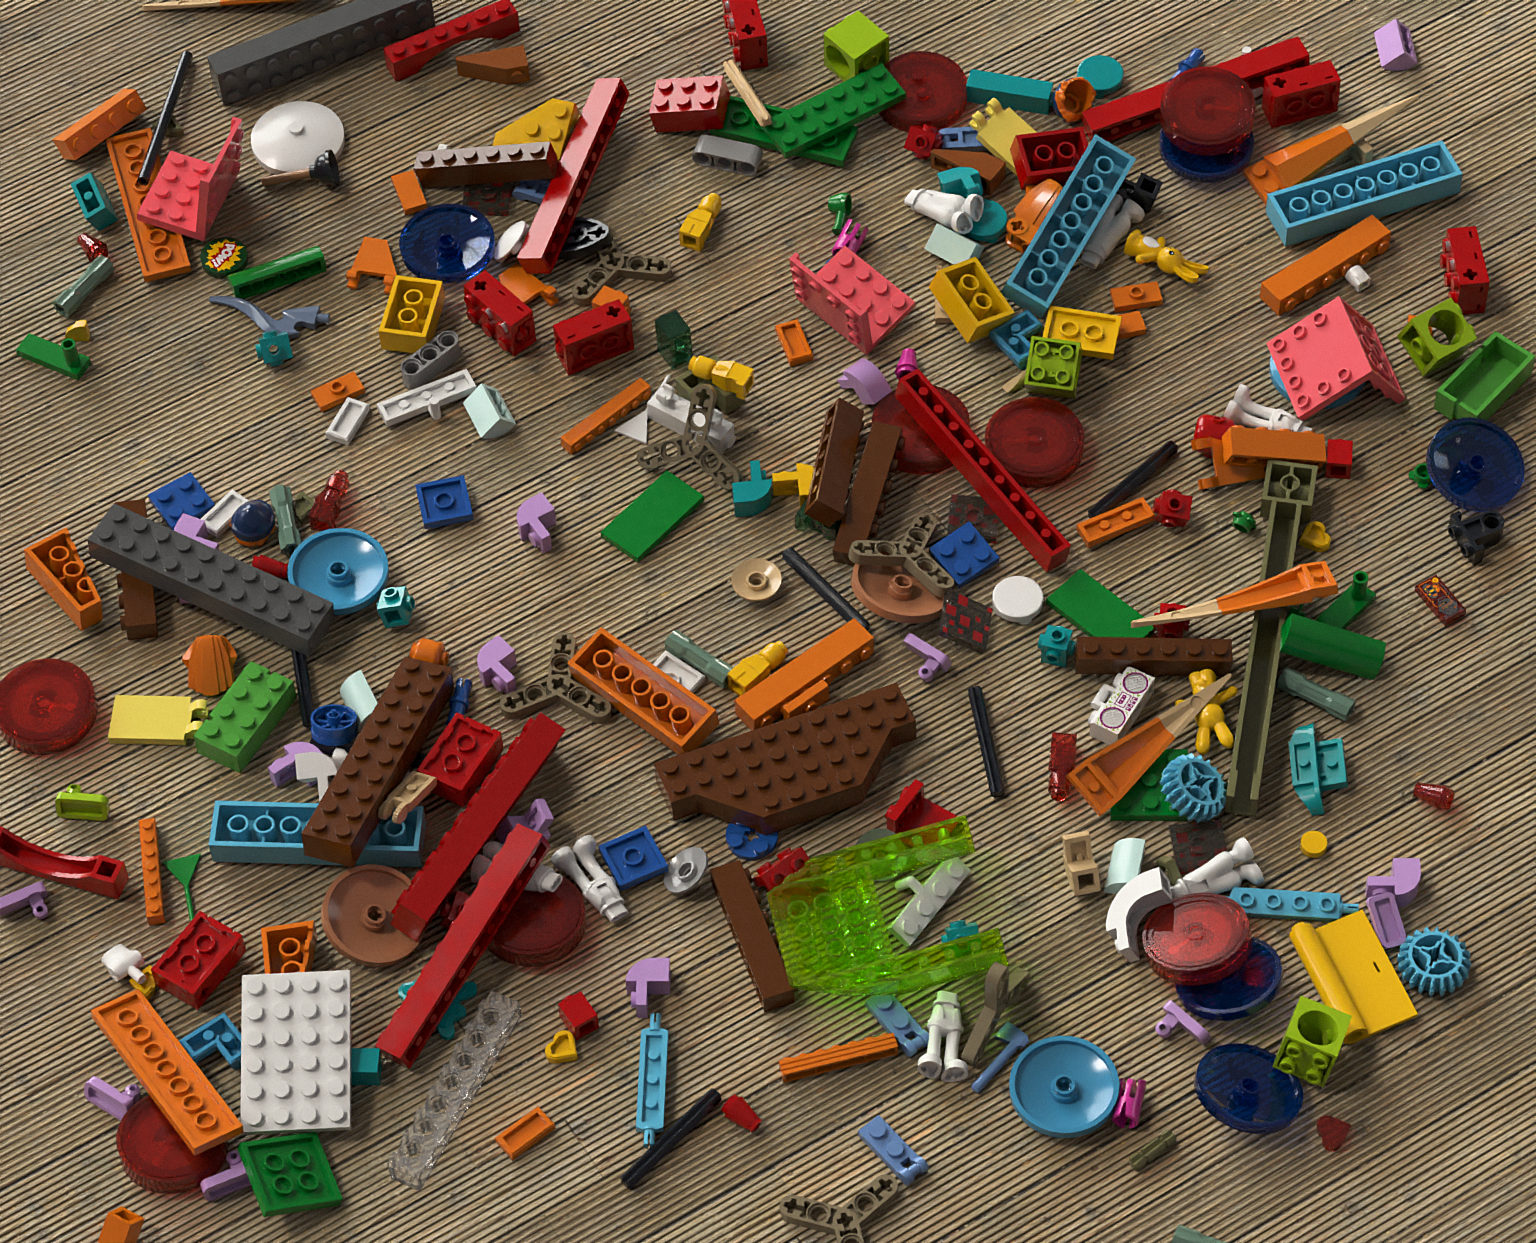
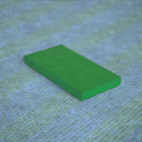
M666 470L600 532L601 538L639 563L704 501V495Z
M1079 569L1046 599V604L1089 637L1149 638L1156 631L1153 625L1131 628L1133 620L1145 617L1082 569Z

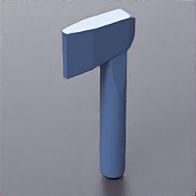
M1008 1021L994 1036L1008 1045L971 1085V1089L975 1093H979L1018 1049L1025 1048L1029 1043L1028 1035Z

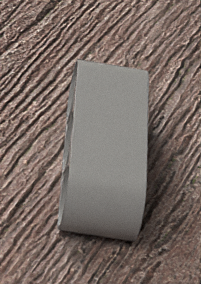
M710 135L699 137L692 154V160L700 166L745 176L756 174L763 157V151L758 146Z
M444 331L405 359L400 366L405 388L413 390L425 385L456 362L461 355L458 335L453 331Z

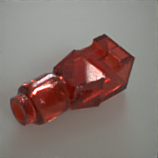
M336 470L328 477L324 490L315 498L308 516L311 530L321 532L336 528L335 520L339 517L341 499L346 495L350 484L349 475L345 471Z
M1052 732L1048 767L1051 774L1048 780V792L1055 801L1066 800L1071 792L1072 784L1066 776L1075 769L1077 734Z

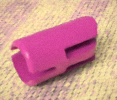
M848 219L832 248L833 257L844 246L857 254L869 229L865 227L857 240L855 236L861 224L856 223L849 235L847 232L853 220Z
M1120 1078L1119 1096L1112 1113V1121L1118 1127L1125 1128L1128 1118H1130L1129 1129L1135 1128L1138 1125L1147 1083L1145 1080L1139 1079L1138 1085H1136L1135 1079H1128L1126 1083L1124 1078Z

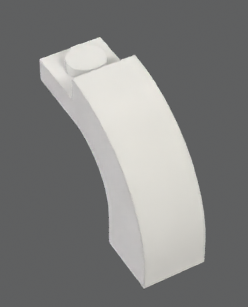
M1159 867L1146 871L1130 880L1118 892L1107 914L1106 931L1114 939L1118 953L1120 955L1123 954L1130 963L1140 960L1137 928L1142 918L1152 909L1173 902L1170 880Z

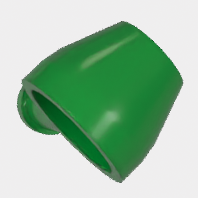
M846 192L830 196L828 200L829 211L837 214L832 228V233L840 235L844 228L846 216L850 215L852 209L851 194Z

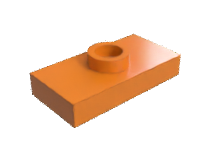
M1157 281L1110 289L1115 312L1160 306L1163 302Z
M353 371L310 390L320 411L324 412L344 403L347 397L353 399L364 394L365 388Z
M821 680L783 706L784 720L815 710L828 701L829 685L824 680Z

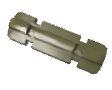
M1169 1129L1162 1132L1160 1138H1154L1140 1149V1153L1136 1152L1129 1157L1130 1166L1135 1171L1141 1170L1146 1166V1162L1150 1163L1165 1152V1148H1170L1176 1143L1177 1138L1175 1134Z

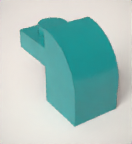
M957 167L937 173L942 193L960 195L964 198L971 194H977L982 197L983 188L980 174L976 169Z
M760 460L750 461L751 481L732 483L735 517L760 514L772 502V479L766 480V470H761Z

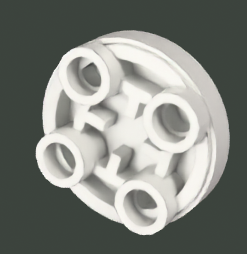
M1012 576L1000 581L993 591L994 613L1011 622H1018L1021 625L1029 624L1040 613L1043 606L1041 587L1034 580L1023 576Z

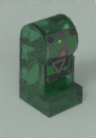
M806 499L795 515V529L805 532L807 528L822 533L827 540H836L842 519L840 521L836 520L830 528L804 514L807 503Z

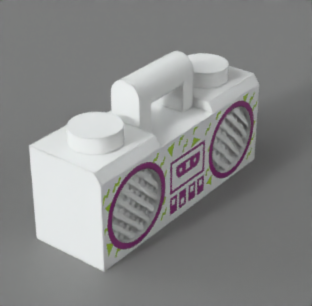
M1127 667L1123 674L1118 673L1116 675L1113 687L1103 684L1090 704L1092 708L1096 709L1091 713L1088 720L1090 736L1108 745L1126 736L1154 693L1155 678L1132 667ZM1108 696H1110V698H1109V700L1107 701V703H1104V701L1106 700V698H1107Z

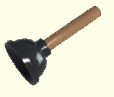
M330 149L318 156L314 165H310L309 168L262 177L261 182L263 186L311 177V179L317 178L322 184L336 187L339 186L340 175L336 157Z

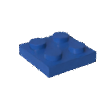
M191 472L148 494L150 503L172 530H174L183 513L201 519L215 506Z
M464 475L415 485L424 529L474 520Z
M970 521L929 548L931 556L954 579V584L959 589L999 562V556Z
M646 825L598 846L599 853L620 891L669 871L668 864Z

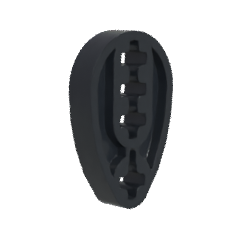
M576 217L558 259H577L595 253L612 242L613 234L607 225L598 220Z

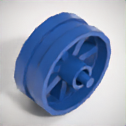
M338 704L324 705L317 708L311 714V736L316 742L326 746H340L352 742L356 738L357 715L350 707Z

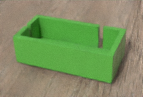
M1495 331L1482 344V348L1479 347L1436 391L1434 409L1451 420L1455 417L1457 424L1474 434L1532 375L1535 355Z
M250 661L210 713V721L206 719L193 736L197 752L241 774L296 700L294 682L276 672H273L271 675L269 669Z

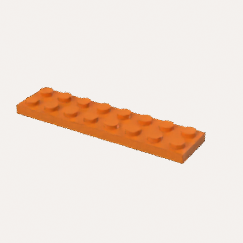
M151 127L105 139L145 283L191 271L181 234L137 220V213L162 167L158 155L148 185L143 186L137 182L153 136Z
M139 989L91 1010L92 1019L194 1155H198L244 1133L241 1122Z

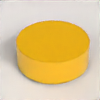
M1308 831L1301 838L1300 849L1307 857H1321L1326 852L1327 839L1319 831Z

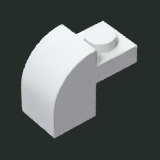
M318 752L295 754L297 780L303 783L318 781L320 802L338 772L340 765L334 759Z

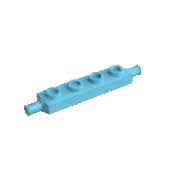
M1233 887L1230 896L1214 895L1213 906L1229 907L1231 916L1333 922L1340 919L1342 914H1352L1359 910V904L1343 903L1340 893Z
M655 1013L650 1014V1028L641 1030L636 1132L644 1133L643 1147L647 1149L649 1139L650 1147L654 1146L655 1133L664 1132L669 1034L668 1030L660 1028L661 1014L656 1013V1022Z

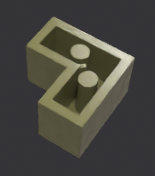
M715 355L710 357L716 362L720 361ZM690 370L676 379L677 395L690 402L692 393L697 386L703 384L713 386L717 392L715 404L726 415L746 403L745 399L737 398L736 393L725 392L713 384L712 379L708 381L696 377ZM706 389L703 392H699V396L703 397L702 405H704L706 399H710V395L706 394Z

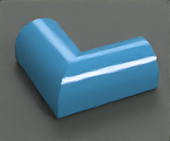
M1027 309L990 331L989 337L1020 370H1025L1030 349V342L1027 339L1042 330V323Z
M225 1012L179 1040L195 1063L218 1050L232 1069H241V1033Z

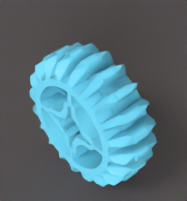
M1192 753L1186 756L1182 754L1172 760L1163 770L1162 778L1159 782L1163 786L1161 793L1167 795L1165 801L1172 804L1171 810L1176 809L1179 811V817L1186 815L1188 821L1194 819L1197 823L1203 820L1207 822L1222 812L1226 803L1228 783L1222 781L1224 775L1217 772L1218 766L1213 767L1210 765V760L1203 761L1201 755L1195 757Z
M1426 926L1423 933L1416 929L1413 936L1408 935L1405 943L1401 944L1400 953L1397 957L1399 963L1398 970L1400 973H1403V981H1410V989L1416 986L1419 987L1418 991L1420 994L1424 990L1429 991L1430 997L1434 992H1438L1442 997L1445 994V990L1452 994L1455 991V987L1460 988L1463 985V981L1468 978V970L1471 967L1470 953L1466 950L1465 942H1459L1458 934L1452 937L1449 936V929L1444 933L1439 932L1438 926L1432 932Z

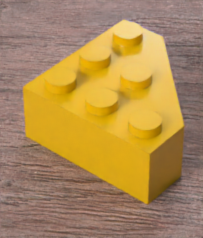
M552 98L495 134L492 146L550 141L560 161L577 124L580 111L574 102Z

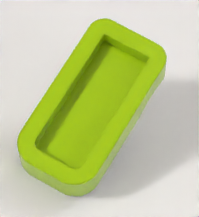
M78 784L69 785L67 793L58 792L55 800L56 813L61 818L104 821L107 819L110 811L109 800L106 796L82 793L81 786Z

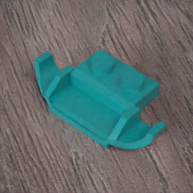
M1315 723L1299 726L1294 731L1291 741H1288L1293 788L1312 816L1325 814L1322 802L1323 791L1348 787L1343 739L1337 738L1317 742Z

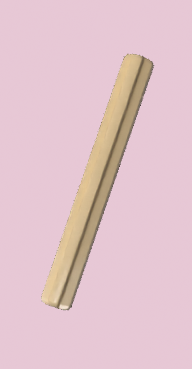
M732 59L728 62L725 61L723 63L724 71L760 126L771 125L770 114L735 61Z

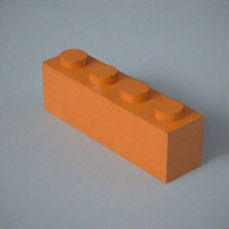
M122 89L52 140L64 159L76 161L146 111L147 108L135 89Z
M1235 425L1230 427L1222 436L1224 464L1267 467L1268 459L1315 465L1318 466L1319 470L1327 462L1324 434H1318L1310 430L1292 432L1290 429L1268 430L1266 427L1253 429L1245 428L1242 425Z

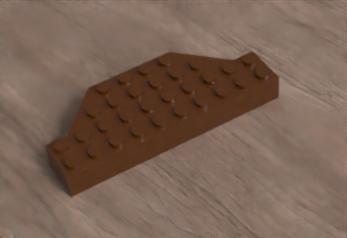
M894 683L654 763L656 783L673 821L695 813L707 816L712 814L721 817L724 822L737 825V822L755 829L756 833L768 835L863 803L871 783H874L882 768V763L886 755H889L892 747L917 739L916 720L898 684Z

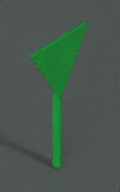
M201 853L162 861L164 866L184 886L190 922L195 916L189 884Z

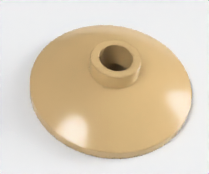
M760 558L749 559L740 563L734 569L731 576V584L735 593L748 601H763L771 598L778 592L782 583L778 567L772 562Z

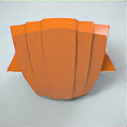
M1047 179L1039 185L1026 186V196L1013 210L1016 214L1015 217L1023 218L1039 228L1063 187L1051 179Z
M219 635L196 637L182 658L183 663L188 668V688L194 689L195 692L203 693V695L213 696L221 691L228 690V687H231L235 682L233 665L237 654L226 637Z

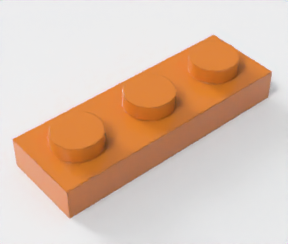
M1141 497L1078 523L1076 530L1087 548H1090L1155 521V514L1144 497Z

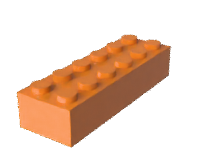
M602 627L567 663L572 678L589 690L607 699L612 707L678 755L697 749L720 724L716 709Z

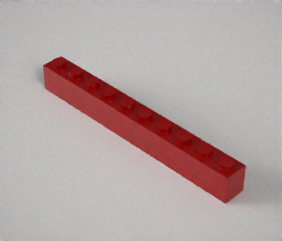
M1298 36L1083 111V128L1090 141L1095 134L1106 141H1111L1177 118L1181 112V105L1178 100L1184 102L1180 96L1192 86L1202 96L1198 95L1195 100V111H1197V108L1202 109L1205 105H1214L1219 100L1216 96H1213L1220 86H1222L1221 89L1223 88V90L1225 88L1227 91L1229 90L1235 97L1245 94L1250 90L1264 87V77L1309 66L1310 54ZM1198 84L1206 88L1211 87L1213 84L1216 85L1210 91H1205ZM1195 85H1197V86L1199 87V89H1200L1204 94H1206V95H1208V94H1210L1211 92H1213V90L1217 87V85H1219V87H1218L1217 90L1213 93L1212 96H1203V95L1200 93V91L1196 88ZM1177 102H1178L1179 107H1180V110H1179V113H1178V114H1177V111H1178ZM1181 102V104H1182V106H1183V111H1182V113H1181V115H1182L1183 112H1184V110H1185V107H1184L1183 103ZM1184 102V104L1186 105V112L1184 113V115H1185V114L1187 113V111H1188V106H1187V104H1188L1189 107H1190V110H1189L1188 113L1191 112V106H1190V104H1189L1188 102H1187V104Z
M597 78L590 91V95L559 161L555 178L551 179L538 212L534 217V221L518 253L517 259L527 274L552 273L630 95L621 78Z
M916 369L900 378L895 397L1047 573L1066 562L1071 544L919 369Z
M517 823L513 831L507 835L506 842L499 853L493 857L492 864L485 875L479 879L478 886L472 895L466 899L462 911L452 921L449 931L436 946L435 953L422 968L421 975L415 984L409 988L405 1000L393 1013L392 1020L385 1031L379 1035L375 1047L380 1048V1052L384 1057L408 1069L411 1068L551 848V845L542 834Z

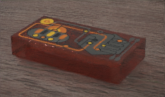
M1437 575L1415 586V592L1444 626L1466 614V609Z

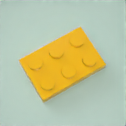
M1049 306L1043 337L1081 342L1083 356L1113 360L1122 316Z

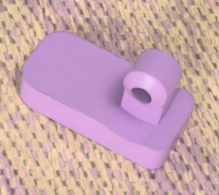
M908 633L903 640L904 645L910 651L926 660L924 666L918 672L922 681L930 682L939 668L947 672L952 665L947 655L915 635Z
M43 881L0 897V916L30 904L35 918L40 920L46 918L48 909L43 899L48 894Z
M1386 892L1369 897L1366 900V905L1375 934L1382 947L1392 948L1404 943L1406 933L1394 895L1391 892Z
M1169 1000L1163 1006L1166 1016L1155 1027L1159 1037L1168 1038L1172 1030L1180 1025L1182 1029L1203 1046L1211 1040L1212 1037L1209 1032L1173 1001Z
M93 1076L84 1084V1095L94 1105L120 1121L126 1122L133 1116L134 1103L140 1099V1088L137 1085L131 1084L125 1088L124 1092L120 1093L116 1088Z
M233 1150L227 1154L226 1159L231 1169L201 1181L200 1187L205 1200L212 1201L251 1185L238 1151Z

